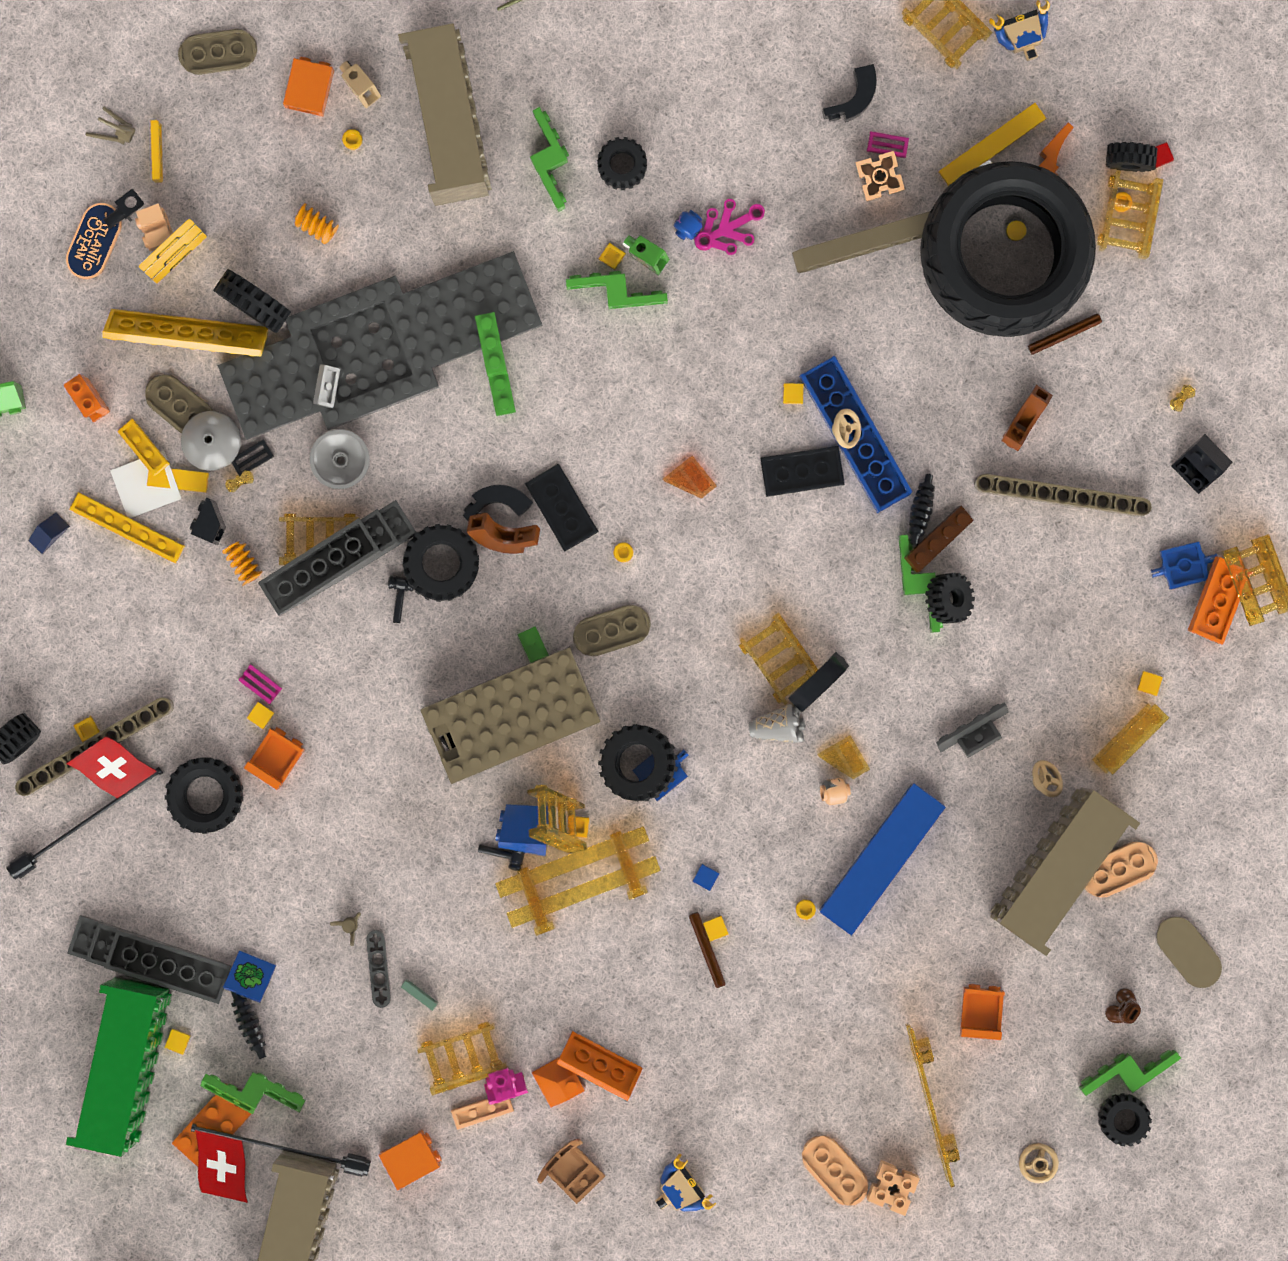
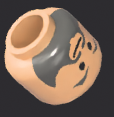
M842 778L827 779L820 786L821 799L828 805L845 803L847 797L851 794L849 784H846Z

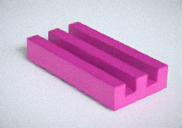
M870 131L867 152L877 154L892 152L872 147V145L903 150V153L894 151L895 156L906 158L909 138ZM873 137L904 142V146L874 141Z
M251 664L238 679L269 704L272 703L282 690V688ZM252 670L254 673H256L258 676L264 679L267 683L273 686L276 689V691L273 692L265 685H263L260 681H258L256 678L249 674L250 671ZM248 677L269 693L271 697L267 698L244 679Z

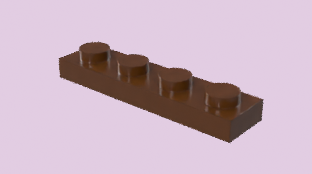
M962 505L958 506L910 551L904 559L916 573L920 572L974 520Z

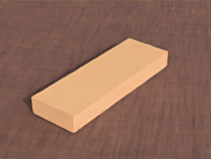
M487 1098L453 1109L451 1113L458 1130L513 1112L514 1109L510 1099L490 1105Z

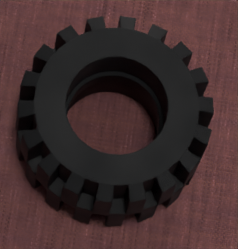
M616 137L614 141L609 140L607 145L602 146V150L598 154L597 165L600 177L605 181V184L611 185L616 190L617 188H621V190H625V188L632 189L634 185H638L641 179L645 177V172L647 171L646 153L643 151L642 146L637 144L634 139L628 140V137H624V139ZM619 153L628 154L634 160V167L628 173H616L611 168V159Z
M25 713L15 716L0 728V762L3 765L18 758L40 736L41 730Z
M1120 1093V1095H1112L1113 1098L1111 1099L1107 1098L1105 1100L1106 1104H1102L1100 1107L1102 1109L1101 1112H1098V1117L1100 1118L1098 1123L1101 1126V1131L1116 1145L1119 1144L1124 1147L1128 1145L1130 1147L1134 1146L1133 1143H1141V1139L1147 1137L1146 1132L1151 1130L1149 1124L1152 1123V1119L1149 1116L1151 1114L1146 1108L1147 1106L1131 1094ZM1123 1109H1131L1136 1116L1133 1127L1126 1131L1118 1130L1114 1125L1116 1114Z

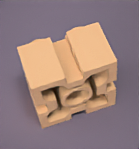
M894 151L879 155V161L873 163L871 158L855 162L860 179L865 177L867 183L862 186L866 201L882 197L881 192L888 190L889 195L905 190L901 174L895 175L894 168L898 167ZM878 171L886 174L883 182H879V180L874 178V176H877Z
M158 203L136 211L138 218H135L139 230L141 229L145 233V236L142 237L144 245L149 251H155L173 234L167 214Z
M881 1160L875 1174L879 1180L877 1184L872 1182L866 1198L869 1202L883 1207L884 1203H887L891 1211L905 1216L911 1203L910 1198L907 1196L909 1192H915L920 1178L917 1174L904 1169L902 1173H899L895 1165ZM896 1184L897 1190L891 1192L888 1187H893Z

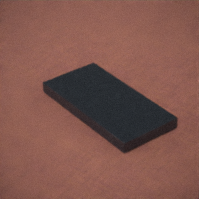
M839 446L760 458L766 497L845 485Z
M559 464L525 483L564 552L599 532Z

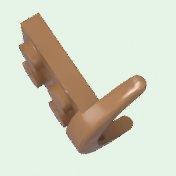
M578 1138L569 1141L557 1151L542 1168L537 1178L538 1183L541 1184L548 1175L576 1204L605 1177V1174L577 1147L583 1143Z

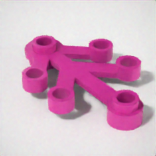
M727 199L724 202L725 209L719 229L713 232L711 230L714 220L718 218V211L715 208L708 209L704 230L699 232L694 239L695 246L702 251L715 248L725 251L728 255H734L737 251V246L734 243L726 244L717 241L716 239L721 236L744 242V245L751 246L754 242L752 234H742L733 230L751 220L760 221L765 214L763 206L754 204L750 207L749 213L729 223L736 203L733 199ZM732 202L734 204L733 208H727L726 203ZM759 210L760 216L755 217L753 211ZM710 211L716 212V216L714 218H711L709 216ZM747 236L752 238L751 243L745 242ZM701 238H707L708 243L702 244L700 242ZM728 246H734L735 251L732 253L728 252Z

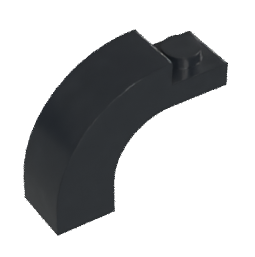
M874 64L854 68L856 94L850 101L844 104L823 108L824 120L836 121L841 119L840 116L843 115L846 123L864 113L870 105L876 90L877 78Z
M491 485L478 490L472 495L477 502L475 504L471 502L463 510L465 512L463 516L469 522L470 516L477 515L487 505L502 503L510 507L521 517L534 503L516 488L507 485Z
M835 652L788 699L803 712L847 670L849 665L842 656Z

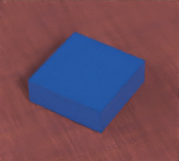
M702 864L693 882L710 891L719 873Z

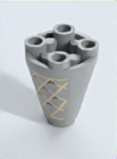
M792 703L758 717L753 722H749V732L752 738L756 737L757 739L793 743L804 742L802 730H805L804 718L800 719L799 714H801V711Z

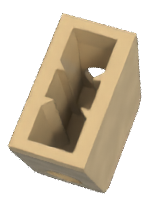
M349 61L341 64L340 70L343 72L341 75L343 80L365 108H368L381 97L374 83L357 63L353 66ZM369 90L372 94L366 97L364 93Z

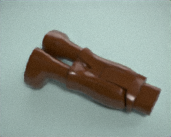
M1126 988L1120 989L1116 994V999L1120 1005L1109 1006L1105 1011V1015L1112 1023L1132 1024L1141 1013L1140 1005L1137 1003L1136 997L1131 990Z

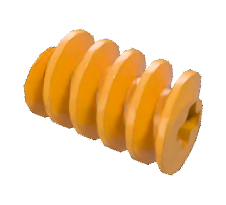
M304 203L295 217V226L298 228L302 225L301 230L303 232L308 230L310 236L315 234L316 240L322 238L321 242L327 244L333 238L339 224L332 227L333 220L326 223L327 216L319 219L320 212L318 211L313 215V208L311 207L307 211V204Z
M240 541L224 549L222 553L229 554L226 560H233L230 567H237L234 574H241L238 581H245L242 585L244 586L257 579L263 572L262 570L255 571L259 565L251 564L255 558H248L247 556L251 551L243 550L247 544H240Z

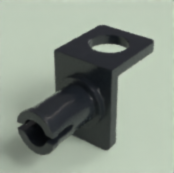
M131 189L115 201L117 209L103 220L110 229L124 218L131 222L130 216L144 206V202L134 189ZM128 197H134L137 200L133 208H129L125 204Z

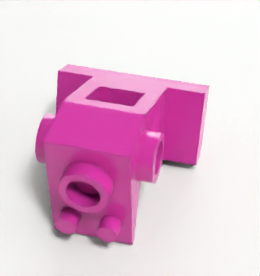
M506 1067L488 1074L489 1077H486L487 1084H484L490 1105L528 1093L522 1072L514 1074L513 1069L509 1070Z

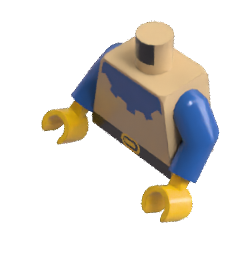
M1037 0L1036 6L1040 10L1039 12L1036 9L1005 21L997 14V23L990 18L989 23L995 27L994 31L998 43L1007 50H1012L1014 54L1024 51L1027 61L1037 58L1035 46L1041 45L1046 37L1048 28L1047 10L1050 8L1048 0H1045L1046 4L1043 7H1040V1Z
M678 1154L676 1159L664 1168L660 1178V1189L664 1194L655 1200L661 1210L672 1204L676 1211L681 1210L683 1212L713 1208L716 1203L712 1204L709 1201L713 1195L709 1194L704 1198L705 1192L685 1166L688 1160L685 1162L680 1161L679 1159L682 1154Z

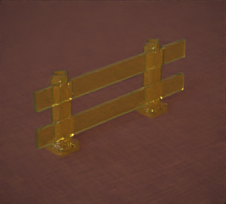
M642 826L624 834H621V831L609 835L611 838L609 840L531 870L528 867L522 868L517 871L518 875L495 883L500 898L521 890L524 891L529 905L506 913L511 927L514 928L535 920L537 927L533 929L536 936L556 929L554 922L548 921L547 914L628 884L630 889L627 892L629 900L647 894L646 885L641 886L639 879L661 871L656 856L633 864L628 849L649 841L645 827ZM614 854L617 855L622 869L540 900L536 884Z
M907 1023L905 1027L909 1038V1045L932 1125L935 1144L946 1181L949 1182L952 1188L955 1185L949 1163L957 1162L960 1160L954 1134L941 1136L923 1064L934 1061L928 1037L916 1040L913 1028Z

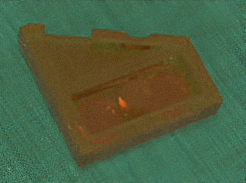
M693 456L689 457L662 479L664 482L700 499L717 487Z

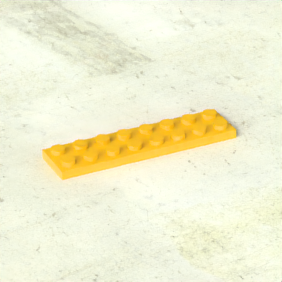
M111 309L102 331L103 338L111 340L150 343L152 345H167L249 356H262L268 337V328L263 326Z

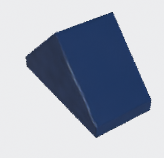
M56 512L36 527L28 541L41 554H44L70 525Z

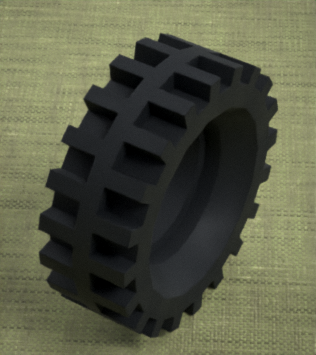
M230 269L226 270L213 289L223 299L276 334L291 313L284 305Z
M435 524V526L431 527L427 526L422 531L417 532L407 544L403 557L404 576H406L408 584L418 595L424 596L427 600L432 599L436 600V602L451 601L469 590L476 579L479 570L477 547L471 541V537L464 534L460 528L456 529L449 524L447 526ZM434 545H448L459 556V570L455 576L448 580H434L427 575L423 568V556Z
M633 724V726H623L621 730L614 731L612 733L613 736L604 741L606 745L604 749H600L602 757L598 761V765L601 766L602 770L599 773L600 777H603L605 780V786L609 787L613 794L631 801H649V799L660 797V793L666 792L669 789L667 787L669 783L674 782L675 778H673V775L678 770V767L675 766V760H678V757L674 754V745L670 744L669 738L660 733L659 730L645 725ZM641 744L652 752L654 768L646 779L631 781L623 775L620 769V758L628 747Z
M211 757L191 759L178 766V769L170 775L169 783H166L165 787L167 792L164 795L168 805L166 808L173 816L171 818L177 821L181 828H186L193 833L207 834L227 827L240 812L244 799L242 796L243 785L240 783L238 774L233 771L231 766L225 764L224 761ZM199 777L215 779L223 790L221 805L216 811L209 814L195 811L187 800L189 785Z

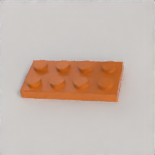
M1215 556L1187 631L1223 645L1251 571Z
M573 1031L556 1063L627 1101L643 1069Z
M215 1094L172 1144L198 1167V1145L196 1132L191 1131L192 1124H197V1127L233 1135L251 1113Z

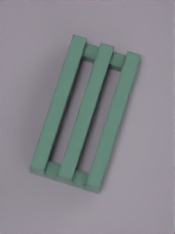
M408 979L402 984V989L433 1011L437 1006L438 1002Z

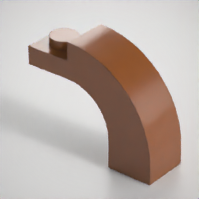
M1036 385L1008 426L1001 441L1006 443L1008 447L1019 451L1053 395Z
M482 513L469 517L467 533L478 544L490 550L519 554L524 553L525 547L538 545L540 528L538 525L521 528L504 527L497 524L488 513Z

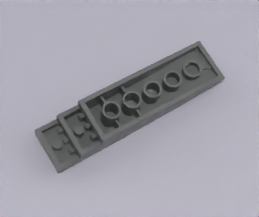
M395 500L380 510L376 509L362 519H356L262 579L258 584L278 616L382 557L414 537L417 532Z
M82 915L79 916L67 954L85 959V961L104 966L106 969L217 1004L220 1003L224 991L223 986L232 967L206 956Z

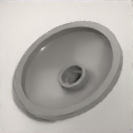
M215 411L202 412L192 417L186 423L181 435V447L187 460L197 468L207 471H216L227 467L237 457L241 446V436L236 424L228 416ZM206 437H212L211 443H206Z
M338 429L324 433L316 440L310 452V466L313 474L322 484L333 489H347L358 484L364 478L369 468L370 456L366 444L358 435L348 430ZM339 457H344L345 462L343 464L338 463Z

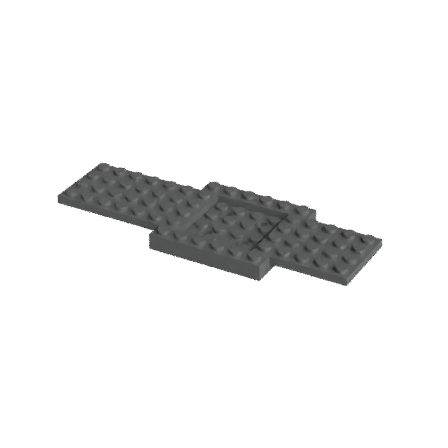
M512 251L404 294L395 275L299 312L286 319L291 337L264 347L262 356L243 355L217 366L246 440L321 412L327 429L331 430L439 388L432 368L482 349L475 316L495 312L501 342L543 325L515 252ZM373 322L378 323L380 327L379 331L374 334L368 330L369 325ZM334 337L342 338L343 343L338 348L333 347L331 344ZM387 359L392 360L394 363L391 370L383 369L382 364ZM320 364L340 369L333 408L313 404ZM351 373L357 377V381L352 385L346 383V376Z

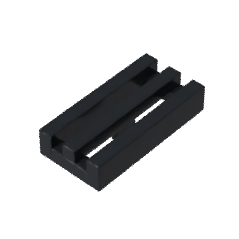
M263 439L238 454L232 465L238 475L242 477L272 459L274 455ZM259 447H264L263 450L237 465L236 461ZM267 452L268 455L246 469L240 470L241 467Z

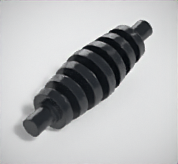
M926 474L924 482L919 483L918 488L920 490L916 491L915 495L917 497L914 498V504L911 505V511L913 512H910L912 520H909L911 527L908 530V533L911 534V545L917 546L919 537L924 536L925 531L922 529H927L928 524L926 522H929L931 518L929 515L933 511L931 507H933L934 493L932 492L935 491V486L932 485L933 475Z
M231 992L234 999L231 1005L232 1007L237 1006L233 1013L234 1015L240 1013V1017L235 1019L236 1023L240 1021L244 1023L239 1025L238 1029L246 1028L247 1030L241 1033L243 1037L249 1035L250 1038L245 1041L247 1044H253L249 1048L257 1053L259 1060L267 1057L263 1049L266 1043L259 1040L264 1037L263 1033L259 1035L256 1033L261 1030V1025L255 1028L253 1026L259 1022V1019L251 1020L250 1017L256 1014L254 1011L248 1013L247 1010L252 1007L250 1004H244V1002L248 1001L246 997L243 998L241 995Z

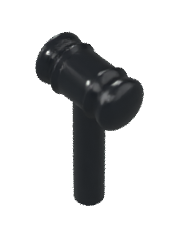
M391 575L388 579V588L397 589L393 623H401L404 593L408 590L413 592L414 589L408 584L407 578Z
M479 845V853L510 859L509 869L513 871L522 870L521 866L523 865L525 852L515 850L511 852Z

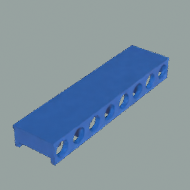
M833 356L801 374L799 377L836 442L832 426L837 413L842 409H851L857 414L861 424V435L858 443L849 449L842 447L838 442L837 444L876 513L911 495L912 490L837 358ZM844 415L847 422L850 424L854 423L849 415ZM852 430L851 434H849L848 443L853 440L855 430Z
M911 784L819 909L820 913L852 936L946 807L916 784Z

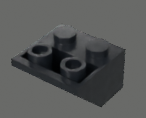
M1204 434L1171 467L1200 494L1219 478L1233 462Z
M206 497L205 501L202 500L198 507L200 512L198 518H194L190 525L191 535L219 545L226 526L216 501Z

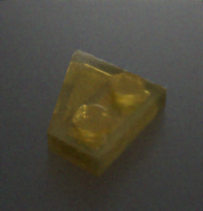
M851 735L817 754L818 757L851 779H855L870 770Z

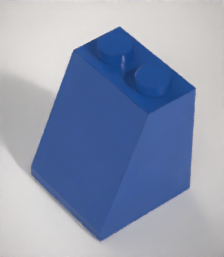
M506 804L505 810H501L499 822H503L502 828L497 829L495 841H499L498 848L546 856L554 807Z

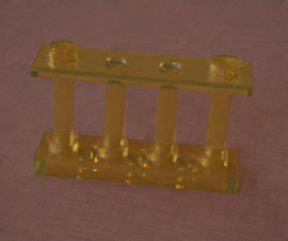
M934 0L921 1L911 12L905 8L902 11L903 21L908 26L913 25L945 57V63L950 68L955 67L957 70L962 64L958 59L978 40L982 39L986 42L993 33L961 0H943L945 2L944 7L925 26L917 17ZM950 12H955L959 16L958 21L938 40L931 31ZM968 25L973 30L972 35L952 54L944 45L964 26Z
M1117 170L1109 177L1108 187H1111L1103 231L1099 233L1097 245H1100L1099 251L1102 252L1107 248V245L1136 250V253H1139L1138 258L1146 260L1150 255L1164 179L1155 178L1152 183L1144 184L1120 179L1121 171ZM1118 187L1147 192L1149 200L1144 204L1116 198ZM1114 206L1143 211V214H1146L1145 222L1138 223L1112 218ZM1117 226L1137 230L1139 233H1142L1141 241L1132 242L1109 237L1110 227Z
M346 513L344 517H296V514H284V517H279V521L286 522V553H284V557H279V565L284 566L297 558L296 553H294V522H306V551L314 547V522H326L327 539L334 534V522H346L347 526L359 517H356V514Z
M1269 534L1251 540L1253 546L1239 551L1237 546L1222 551L1249 626L1265 622L1263 615L1277 610L1278 615L1288 612V583ZM1256 554L1260 565L1246 570L1242 559ZM1263 572L1267 584L1253 589L1249 577ZM1270 591L1274 602L1260 607L1256 596Z
M778 612L771 617L774 620L771 622L772 625L747 642L742 637L739 639L741 644L738 646L744 655L747 653L750 655L773 688L775 693L772 695L778 704L782 702L786 705L788 702L785 697L799 688L818 668ZM781 630L785 636L782 639L783 641L757 658L751 648L775 631L779 632ZM787 647H792L796 652L793 655L794 658L768 675L762 665ZM804 664L808 669L805 671L806 674L780 691L773 681L796 665Z
M1147 703L1091 760L1105 774L1110 772L1113 775L1169 717L1156 704L1151 707Z
M536 785L534 789L527 790V794L536 797L538 803L537 828L529 829V837L569 854L586 851V842L579 840L576 836L575 810L585 808V804L577 801L575 798H570L556 792L546 785ZM546 802L548 804V824L546 822ZM556 807L558 808V829L556 824ZM566 811L568 815V833L566 829Z
M489 1021L477 1025V1029L435 1043L432 1040L421 1043V1047L417 1049L418 1054L426 1053L434 1078V1085H431L429 1088L432 1096L489 1077V1073L508 1067L507 1061L502 1062L498 1058L489 1031L495 1028L494 1023L489 1024ZM480 1033L483 1035L491 1060L490 1066L483 1068L482 1065L480 1066L471 1040V1036ZM462 1039L472 1066L471 1073L465 1075L460 1070L452 1046L453 1042ZM441 1046L445 1047L453 1072V1079L447 1081L441 1077L433 1049Z

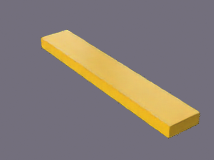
M1033 103L939 170L938 173L949 186L963 174L993 158L1047 118L1038 105Z
M78 492L69 509L175 564L185 547Z

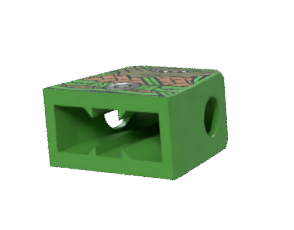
M628 235L623 242V245L630 249L629 253L633 259L658 276L670 260L665 250L642 236L635 239Z

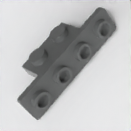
M1005 703L997 704L987 713L976 716L970 723L959 726L953 733L943 735L936 742L939 751L943 752L958 743L967 758L1000 740L1002 736L993 722L1009 713L1007 705Z

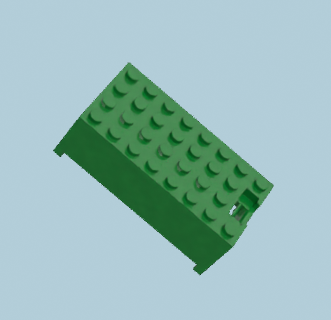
M114 977L100 985L99 993L107 994L76 1137H67L66 1145L122 1157L126 1152H129L130 1148L136 1145V1142H140L142 1131L139 1130L141 1123H144L146 1111H143L145 1103L149 1102L151 1092L148 1091L149 1084L153 1083L155 1076L152 1068L154 1064H157L159 1052H156L158 1044L161 1045L163 1033H161L162 1025L166 1024L168 1017L165 1009L167 1005H170L172 994H169V988L120 977Z

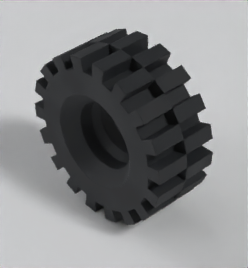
M1115 142L1107 145L1106 167L1110 169L1133 172H1149L1156 169L1157 147L1135 142Z
M961 573L936 575L935 578L930 580L932 583L927 585V588H929V591L925 592V595L928 596L925 602L929 604L927 610L932 612L931 617L937 618V622H942V624L958 623L968 619L967 616L972 614L970 610L974 609L972 601H975V597H972L974 589H970L971 582L966 581L967 577L961 576ZM950 593L953 595V603L950 601Z

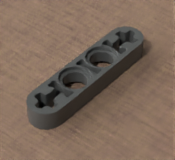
M373 930L367 935L366 940L372 1000L375 1006L384 1008L391 1001L385 936L381 931ZM374 933L381 937V940L378 941V948L382 946L383 950L371 951V948H375L374 941L370 940ZM380 953L383 956L381 964L373 962L372 957L374 954ZM377 973L384 974L385 982L383 984L375 982L374 976ZM386 986L387 990L383 989V996H387V1000L384 1001V1004H381L379 1000H376L380 992L379 990L375 991V987L382 988Z

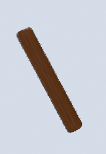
M1094 314L1029 344L1028 350L1031 355H1034L1101 324L1102 319L1099 314Z
M698 912L689 915V919L715 987H723L726 983Z

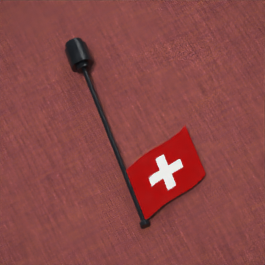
M104 736L66 763L67 765L79 770L96 786L116 797V799L33 855L31 852L28 854L25 851L10 861L9 865L6 866L9 874L15 880L27 875L37 868L35 864L38 862L37 857L156 775L163 774L161 768L157 767L155 770L143 763L123 745L107 736Z
M192 1124L191 1131L196 1132L198 1181L201 1192L248 1203L245 1190L246 1160L243 1141L339 1163L341 1168L344 1169L343 1173L360 1177L362 1175L368 1176L371 1160H367V1157L348 1153L347 1157L343 1156V1159L340 1160L197 1127V1124Z

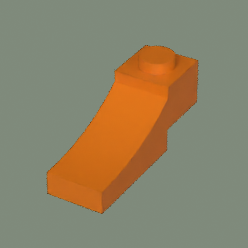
M1069 122L1041 151L1039 155L1044 161L1039 167L1057 174L1056 171L1059 167L1056 163L1059 151L1066 137L1074 128Z

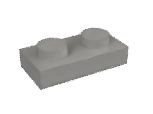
M320 364L313 404L328 408L334 407L340 374L339 368Z

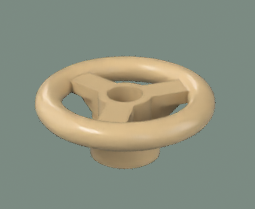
M851 409L840 410L832 426V432L837 442L844 448L854 447L861 435L860 420ZM844 415H849L854 423L850 424L847 422ZM852 430H855L853 440L848 443L849 434H851Z
M1045 760L1036 762L1032 769L1035 788L1048 797L1059 796L1063 789V781L1057 768ZM1046 767L1051 770L1055 778L1048 773ZM1050 785L1057 786L1053 792L1047 790Z
M1041 1143L1032 1144L1025 1148L1020 1155V1171L1027 1180L1033 1183L1049 1181L1058 1170L1059 1161L1057 1154L1048 1145ZM1039 1149L1037 1157L1032 1162L1025 1163L1027 1155L1031 1151ZM1045 1151L1050 1154L1053 1161L1051 1171L1048 1169V1161L1044 1158ZM1038 1161H1042L1041 1167L1036 1166ZM1033 1168L1035 1172L1044 1173L1046 1176L1034 1177L1027 1170Z

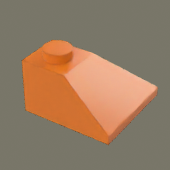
M559 1057L531 1072L550 1107L566 1102L585 1091V1086L579 1075L556 1064Z

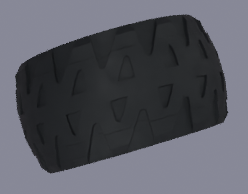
M995 162L974 168L963 174L939 196L924 225L920 246L921 264L931 294L943 310L954 320L969 329L986 335L1001 337L1022 336L1044 329L1056 322L1081 297L1090 281L1095 263V232L1091 217L1082 199L1057 174L1043 167L1025 162ZM994 205H1014L1026 209L1038 217L1047 228L1054 249L1052 269L1045 283L1031 292L1020 295L998 294L980 285L967 270L961 253L963 228L966 221L974 214Z

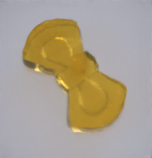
M1183 385L1181 392L1176 393V397L1170 400L1171 409L1181 412L1184 402L1195 396V389L1191 385Z
M244 471L241 476L236 475L235 479L226 480L225 487L229 492H235L240 486L253 483L254 476L250 471Z

